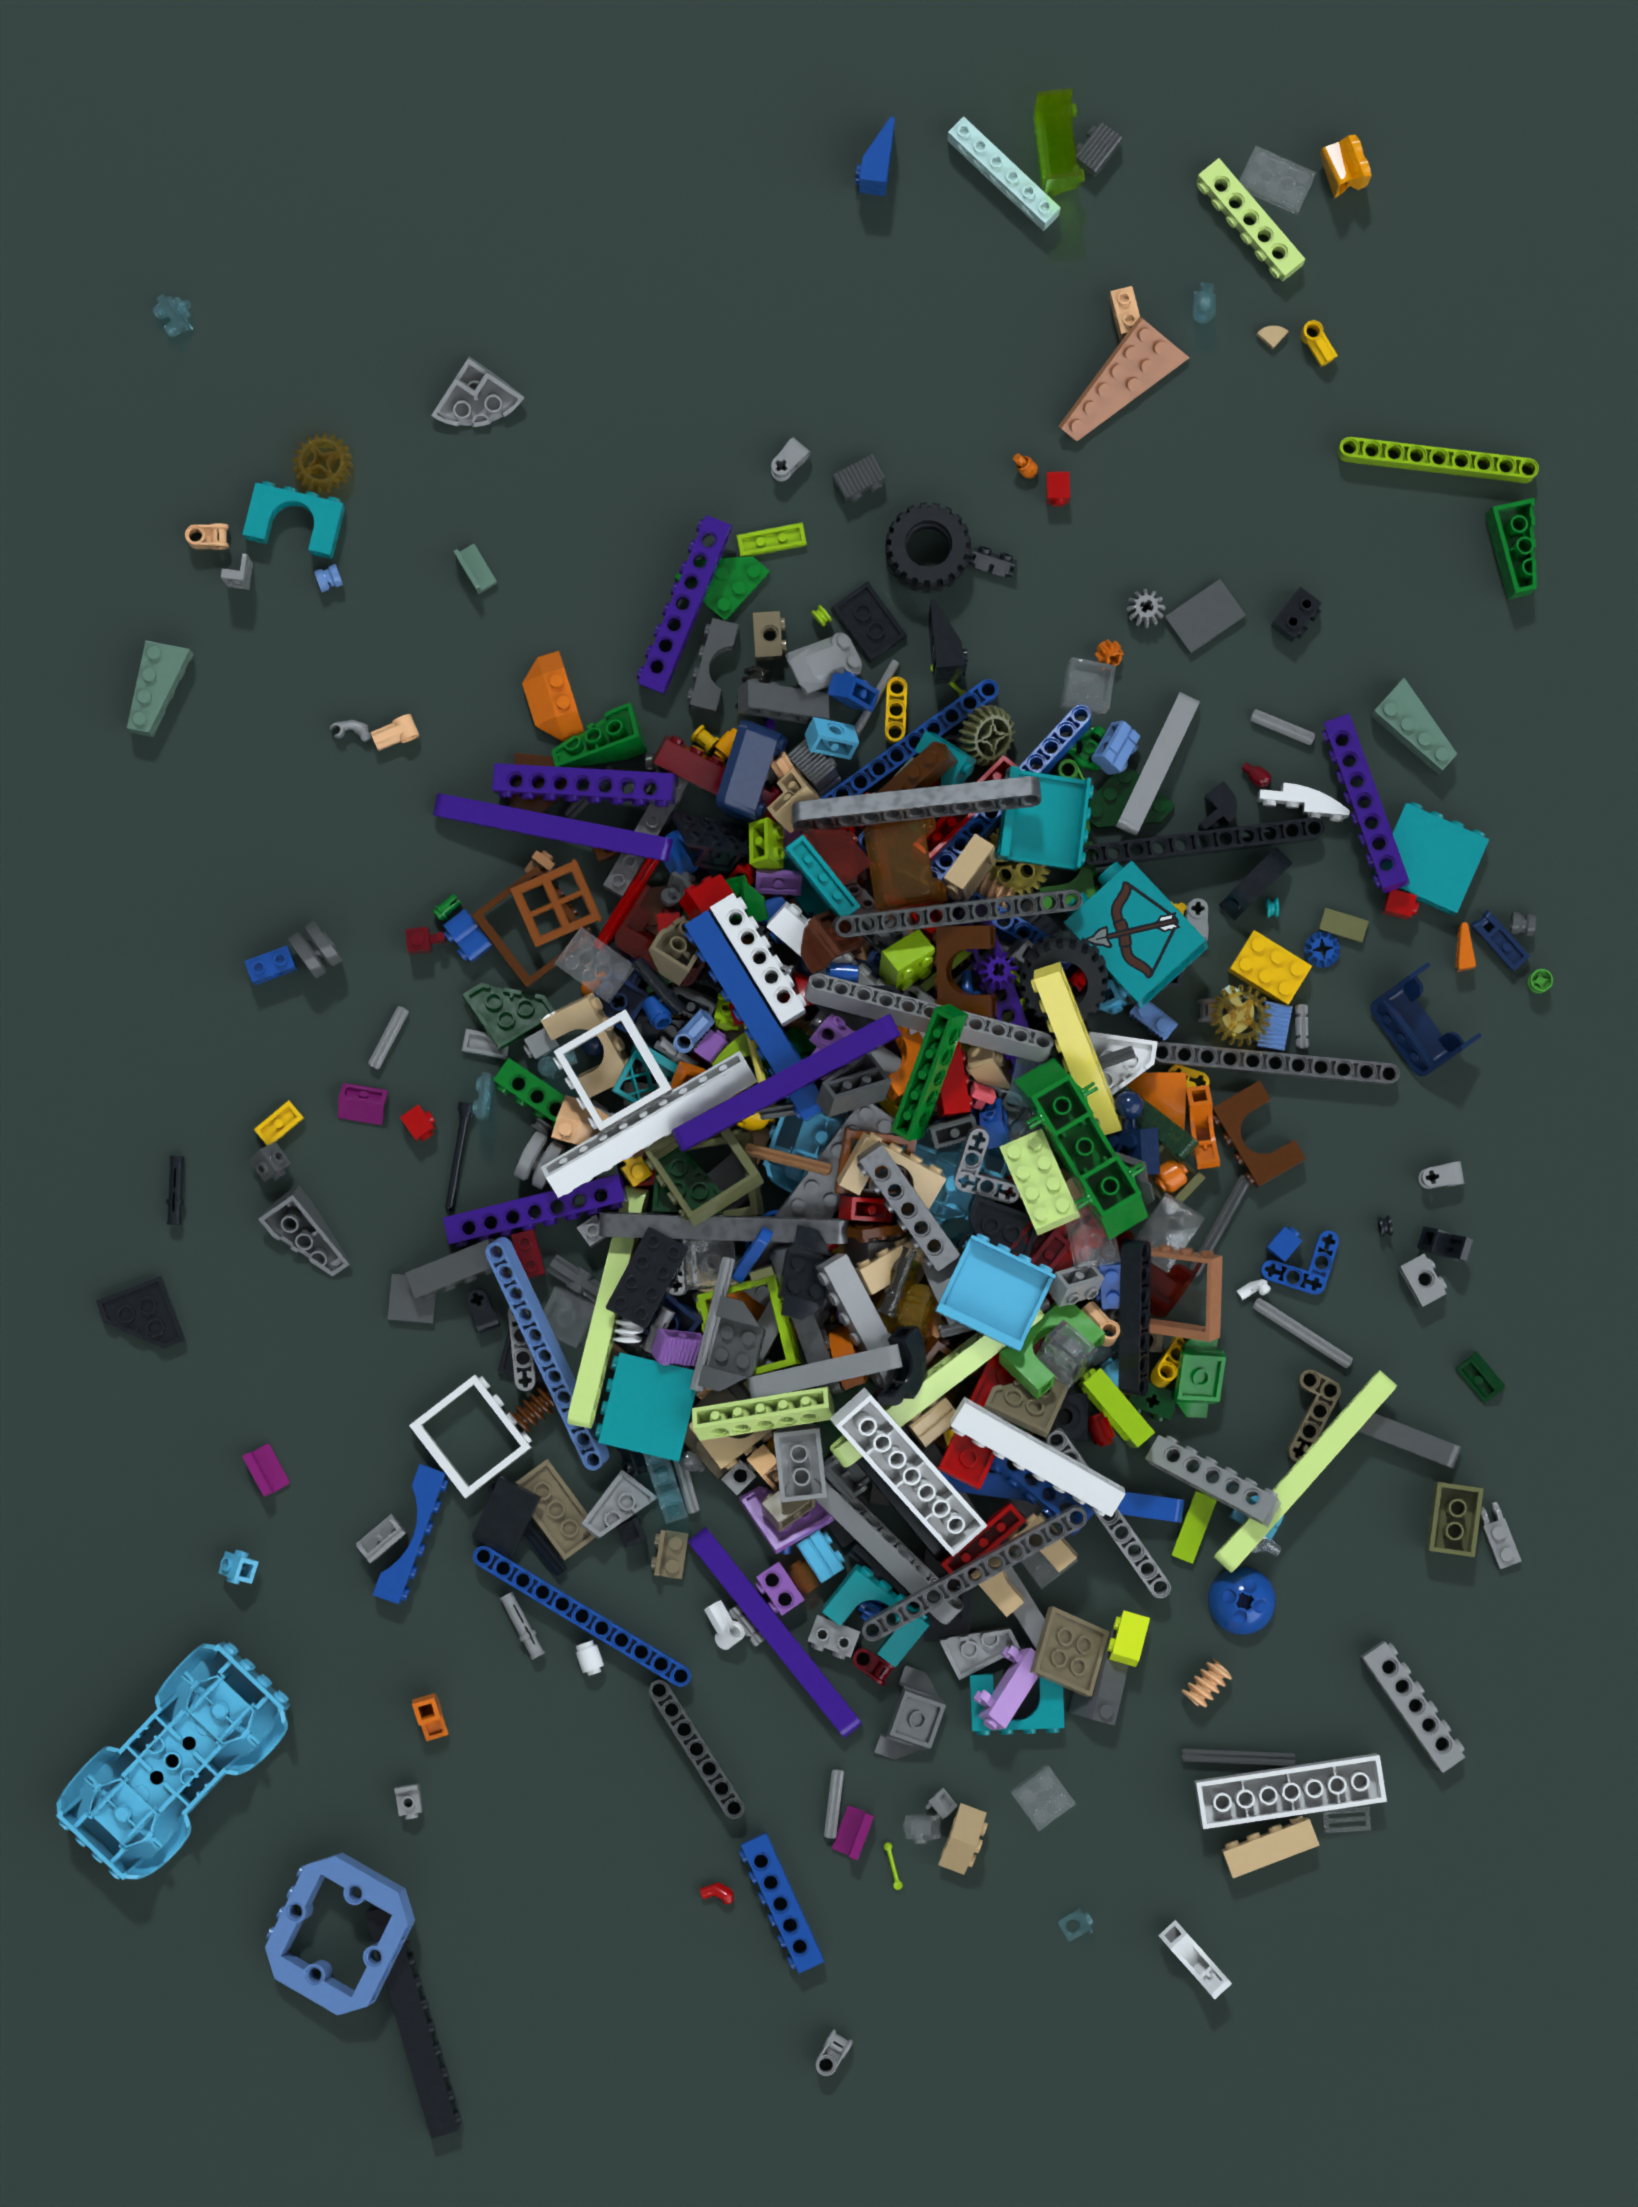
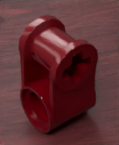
M864 1647L857 1648L852 1654L853 1664L882 1686L886 1685L885 1680L891 1671L897 1668ZM861 1652H865L869 1656L868 1662L864 1665H860L856 1661L857 1655Z

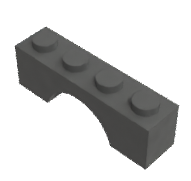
M712 618L711 624H706L704 637H707L706 644L700 647L698 658L701 659L700 667H695L692 680H696L694 689H689L687 701L690 702V709L717 715L722 689L712 681L710 667L718 655L734 650L739 624Z

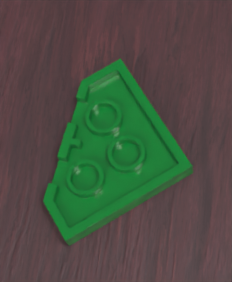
M753 556L721 558L703 604L721 620L727 621L768 576L770 571ZM706 559L695 561V567L702 568L706 564ZM678 572L677 575L675 576V579H676L678 582H679L680 577H681V575H682V574H679V572ZM690 578L686 583V587L694 589L698 584L697 579Z

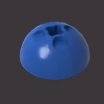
M1238 1566L1232 1573L1228 1570L1223 1571L1212 1582L1208 1593V1608L1213 1620L1225 1631L1237 1635H1247L1262 1629L1271 1620L1276 1607V1595L1271 1582L1263 1573L1251 1567Z

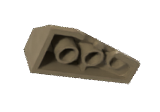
M687 913L677 918L667 928L662 929L648 949L659 973L678 986L698 957L696 951L699 950L696 943H691L684 933L687 931L685 924L691 921Z

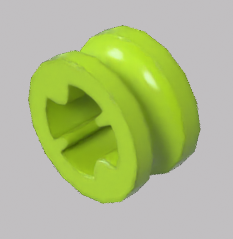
M819 605L816 611H811V614L820 626L824 628L826 626L825 623L831 622L832 618Z

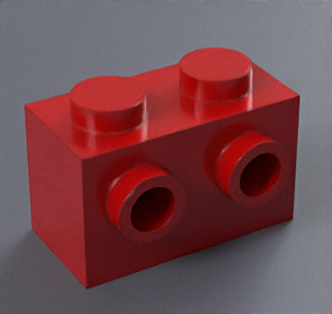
M719 874L714 878L712 876L706 877L698 886L693 884L683 891L684 896L678 902L692 920L706 910L711 911L710 907L734 892L723 876Z

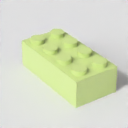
M1042 1128L1000 1146V1150L1037 1235L1080 1218V1214L1074 1205V1200Z

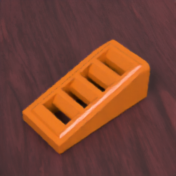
M1467 922L1461 923L1458 928L1456 972L1476 967Z

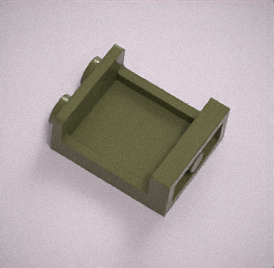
M1164 1141L1162 1144L1159 1143V1164L1162 1165L1169 1159H1173L1177 1163L1181 1161L1188 1170V1173H1186L1187 1183L1175 1192L1168 1193L1167 1191L1162 1192L1153 1180L1155 1174L1148 1175V1180L1152 1185L1154 1196L1173 1213L1205 1177L1200 1172H1196L1168 1145L1169 1143Z

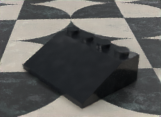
M932 599L929 606L928 626L934 685L960 683L962 676L966 675L967 649H963L962 641L936 600Z

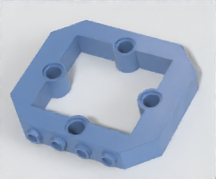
M342 1852L301 1866L296 1875L298 1880L295 1886H292L286 1895L288 1901L285 1907L282 1906L276 1916L278 1921L266 1936L268 1941L265 1946L275 1980L337 2016L368 2007L376 2001L415 1922L406 1888ZM325 1877L344 1887L343 1895L349 1904L358 1905L368 1901L392 1915L380 1941L366 1948L363 1953V1961L367 1967L355 1990L332 1977L333 1970L327 1961L317 1960L312 1964H308L289 1953L303 1921L313 1913L312 1903ZM355 1886L360 1888L362 1892L361 1897L356 1895ZM296 1905H299V1906L301 1907V1909H302V1914H301V1915H299V1914L296 1912V1910H295V1906H296ZM374 1950L381 1954V1960L375 1958ZM315 1968L321 1972V1979L316 1977Z

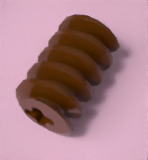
M544 1383L546 1391L540 1388L537 1389L538 1397L533 1394L529 1395L531 1402L525 1399L522 1400L524 1408L518 1405L515 1406L516 1414L509 1410L517 1423L528 1432L531 1431L529 1423L537 1426V1417L545 1420L544 1412L551 1415L553 1413L551 1406L557 1409L546 1383Z

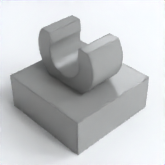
M942 1788L929 1800L926 1809L928 1810L933 1807L937 1812L934 1819L940 1817L944 1819L958 1805L947 1791Z

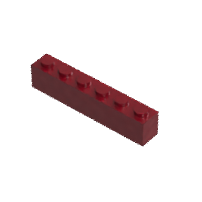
M665 735L653 757L654 764L717 795L726 767L724 760L714 755L709 757L703 754L704 750L695 745L689 747L683 744L684 740L676 735L671 737ZM766 785L764 786L761 798L763 799V804H766L764 816L760 818L768 817L776 822V819L771 815L767 807L783 793L778 787L772 786V788H769Z

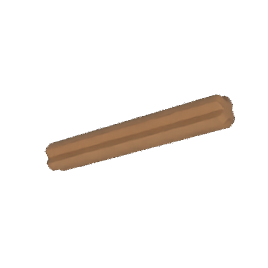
M747 1143L744 1149L748 1156L826 1176L831 1174L832 1164L751 1143Z

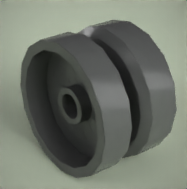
M313 920L304 926V931L310 938L308 942L299 932L294 933L288 940L312 974L318 979L326 973V967L320 959L324 958L332 967H335L343 960L327 933L322 931Z

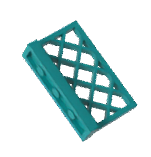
M635 1044L630 1051L631 1055L612 1089V1092L632 1104L641 1099L639 1093L649 1090L652 1093L654 1089L660 1087L659 1085L653 1086L650 1076L651 1071H649ZM648 1047L666 1079L672 1080L678 1064ZM635 1059L642 1062L645 1072L634 1075L632 1064ZM646 1075L649 1088L638 1090L635 1077ZM631 1079L634 1092L627 1094L620 1090L623 1081Z

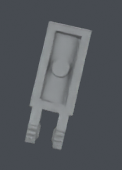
M1497 1502L1491 1503V1508L1497 1520L1490 1523L1484 1507H1481L1480 1518L1499 1569H1503L1521 1562V1558Z

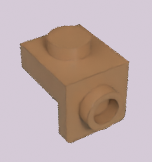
M536 850L531 857L532 860L525 868V872L528 873L536 866L539 869L544 867L547 872H550L555 867V863L552 862L554 858L544 850L542 853Z

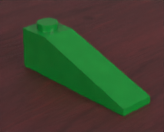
M630 702L609 710L596 724L592 722L587 725L586 731L578 736L573 735L551 750L555 767L574 768L620 761L648 752L644 733L632 703Z

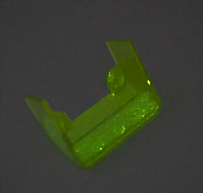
M1072 88L1036 92L1033 119L1041 188L1049 197L1081 187V182L1085 181L1084 169L1079 168L1076 158L1072 122L1073 117H1077L1076 103L1071 101Z

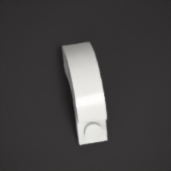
M1176 1920L1158 1935L1214 1999L1232 1984Z

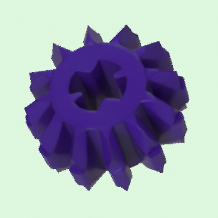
M994 951V960L989 954L985 955L989 964L984 961L980 962V965L986 967V970H979L978 974L987 975V977L982 979V983H986L990 979V989L997 982L998 990H1002V981L1009 987L1011 983L1007 977L1013 980L1017 978L1010 971H1016L1018 967H1010L1009 965L1015 959L1012 957L1006 961L1007 952H1004L1002 957L999 958L998 951ZM997 964V967L1002 965L1004 968L1001 971L1003 974L1001 977H999V974L996 976L993 974L995 970L993 966Z

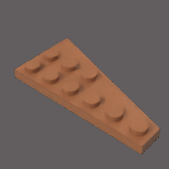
M1139 317L1058 427L1072 439L1080 440L1189 359V357L1143 318Z

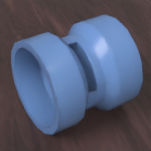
M336 564L330 565L326 570L319 569L314 571L321 592L328 591L331 586L339 587L343 585Z

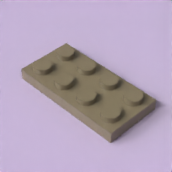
M548 1459L515 1482L542 1497L532 1517L564 1560L596 1538L580 1526L588 1513Z

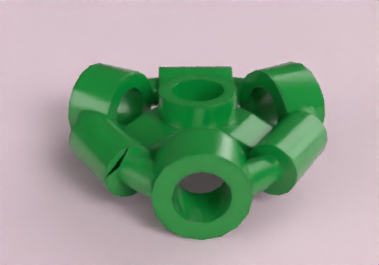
M1098 725L1089 728L1079 739L1082 742V752L1080 754H1076L1077 743L1067 752L1079 767L1091 769L1093 772L1101 769L1094 762L1089 763V758L1093 756L1099 743L1092 740L1090 736L1092 733L1102 740L1106 733V730Z

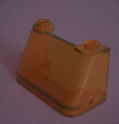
M934 818L871 824L865 827L864 836L874 899L880 911L937 905L947 901L946 885L940 879L932 877L926 835L932 834L935 830L936 821Z

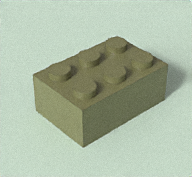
M1434 1482L1425 1550L1475 1557L1484 1488Z

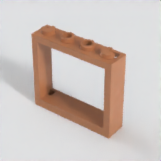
M1150 1243L1151 1256L1207 1263L1206 1326L1150 1318V1333L1208 1342L1220 1338L1223 1256L1214 1255V1251L1202 1250L1198 1253L1193 1252V1248H1179V1250H1176L1171 1245L1154 1247Z

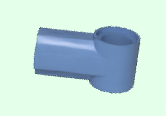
M700 1008L689 1022L678 1031L673 1042L674 1048L680 1053L691 1051L698 1040L715 1023L712 1016ZM680 1037H688L691 1043H682Z

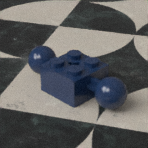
M640 950L632 955L629 961L631 973L627 979H624L612 970L595 995L602 1002V1010L606 1017L611 1018L626 1009L634 1024L637 1021L638 1014H641L643 1011L642 1004L650 994L638 987L643 978L631 965L643 956L656 972L657 967L649 951ZM624 998L623 1002L625 1005L615 1008L614 1000ZM622 1021L614 1025L616 1029L628 1035V1031ZM597 1036L581 1044L582 1049L588 1055L600 1056L604 1054L603 1045Z
M1133 1091L1122 1092L1117 1096L1114 1103L1116 1114L1123 1119L1122 1130L1105 1136L1115 1152L1146 1162L1148 1175L1159 1174L1158 1127H1136V1118L1143 1111V1100L1140 1095Z

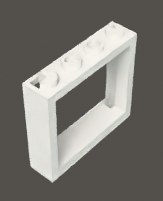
M626 1009L554 1051L556 1055L553 1058L559 1070L564 1068L568 1075L564 1079L571 1090L575 1088L579 1094L576 1100L582 1110L587 1108L591 1115L588 1117V1120L594 1130L597 1128L599 1131L607 1129L673 1090ZM622 1021L660 1088L602 1121L564 1054Z
M477 1375L472 1376L409 1425L464 1498L471 1496L532 1448L529 1444L532 1442L525 1430L519 1431L515 1426L518 1423L511 1413L506 1414L502 1409V1406L505 1404L497 1394L492 1396L488 1390L491 1387L483 1376L479 1378ZM474 1385L521 1447L469 1486L424 1428L423 1424Z

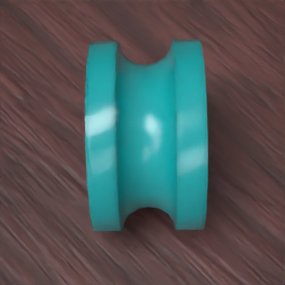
M1275 897L1273 900L1266 898L1267 918H1270L1271 915H1274L1276 918L1279 917L1278 897Z

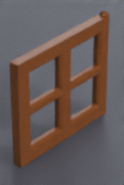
M572 859L570 863L510 889L535 947L593 922L602 921L596 903L575 859ZM572 872L579 891L559 899L551 881ZM543 885L550 903L530 912L522 893ZM582 896L590 914L569 923L562 904ZM553 909L561 927L540 935L533 917Z
M849 1127L844 1129L837 1178L850 1156L852 1140H859L863 1132L870 1135L871 1131L854 1130ZM873 1132L883 1138L882 1142L905 1145V1154L909 1156L911 1153L915 1154L917 1139L907 1141L895 1134ZM897 1164L899 1169L902 1171V1173L910 1183L909 1171L905 1167ZM882 1165L875 1169V1174L879 1175L880 1169H886V1166ZM869 1177L868 1184L864 1186L860 1195L885 1198L882 1192L877 1195L870 1185L873 1180ZM836 1180V1194L845 1193L857 1195L851 1192L850 1190L840 1186ZM888 1189V1193L895 1194L899 1191V1189Z

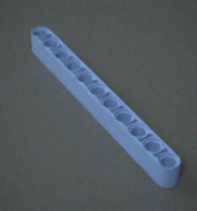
M500 1237L487 1246L485 1251L486 1257L584 1466L592 1471L597 1470L608 1460V1448L606 1444L598 1443L599 1437H595L597 1428L595 1420L591 1429L567 1423L576 1380L511 1241L505 1237ZM496 1246L501 1248L502 1254L496 1250ZM506 1267L510 1268L512 1275L507 1273ZM515 1288L520 1289L522 1296L517 1294ZM525 1308L531 1312L532 1316L527 1315ZM535 1329L541 1333V1337L536 1335ZM544 1350L550 1353L551 1358L546 1356ZM554 1371H557L561 1378L556 1377ZM564 1392L570 1395V1399L565 1397ZM583 1433L587 1434L590 1440L585 1439ZM593 1454L599 1457V1461L594 1459Z

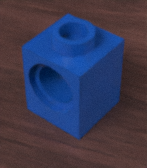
M1284 1226L1265 1249L1284 1263L1302 1242L1299 1238L1301 1234L1291 1226L1289 1228Z

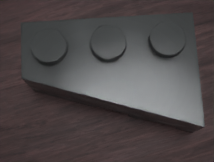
M869 1052L822 1082L816 1102L829 1118L885 1100L892 1081Z

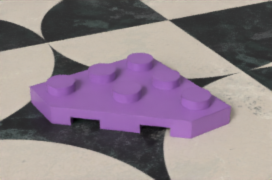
M758 1486L739 1497L740 1503L775 1554L834 1521V1517L815 1500L816 1507L779 1533L762 1513L763 1500L769 1494H775V1491Z

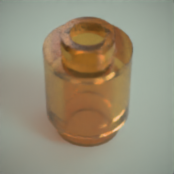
M798 1560L789 1566L791 1571L787 1574L799 1592L802 1591L806 1595L819 1586L818 1578L807 1561L802 1563L801 1560Z

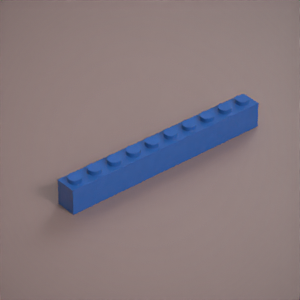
M706 910L686 923L687 931L684 932L691 943H696L699 948L696 951L703 963L707 961L711 968L708 972L715 982L719 981L723 987L720 991L727 1002L731 1000L735 1007L732 1010L739 1022L743 1020L747 1027L744 1029L745 1033L751 1041L755 1040L759 1046L756 1049L763 1061L767 1059L771 1066L768 1068L770 1074L773 1076L801 1061L800 1055L712 912ZM816 1081L785 1097L787 1100L791 1098L795 1105L792 1108L799 1119L803 1118L804 1121H809L823 1112L816 1102L820 1091Z

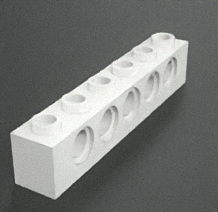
M734 893L712 905L710 910L781 1026L784 1027L806 1013L804 1007L807 1003L800 993L798 995L795 994L792 989L795 984L789 974L784 976L780 968L783 965L778 956H772L768 949L771 945L765 935L760 937L756 929L759 926L754 917H748L744 910L747 909V906L741 896L736 898ZM739 915L742 917V922L739 925H732L730 923L731 917ZM747 934L754 936L753 943L749 945L742 943V938ZM757 954H764L766 961L762 964H756L754 957ZM770 973L778 975V980L773 984L767 983L765 980L766 976ZM783 992L790 995L789 1001L780 1003L777 1000L779 994Z

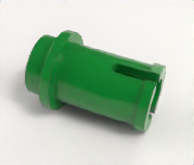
M453 893L439 906H434L435 909L432 912L440 921L443 919L447 920V916L462 905L460 900L451 905L457 898Z

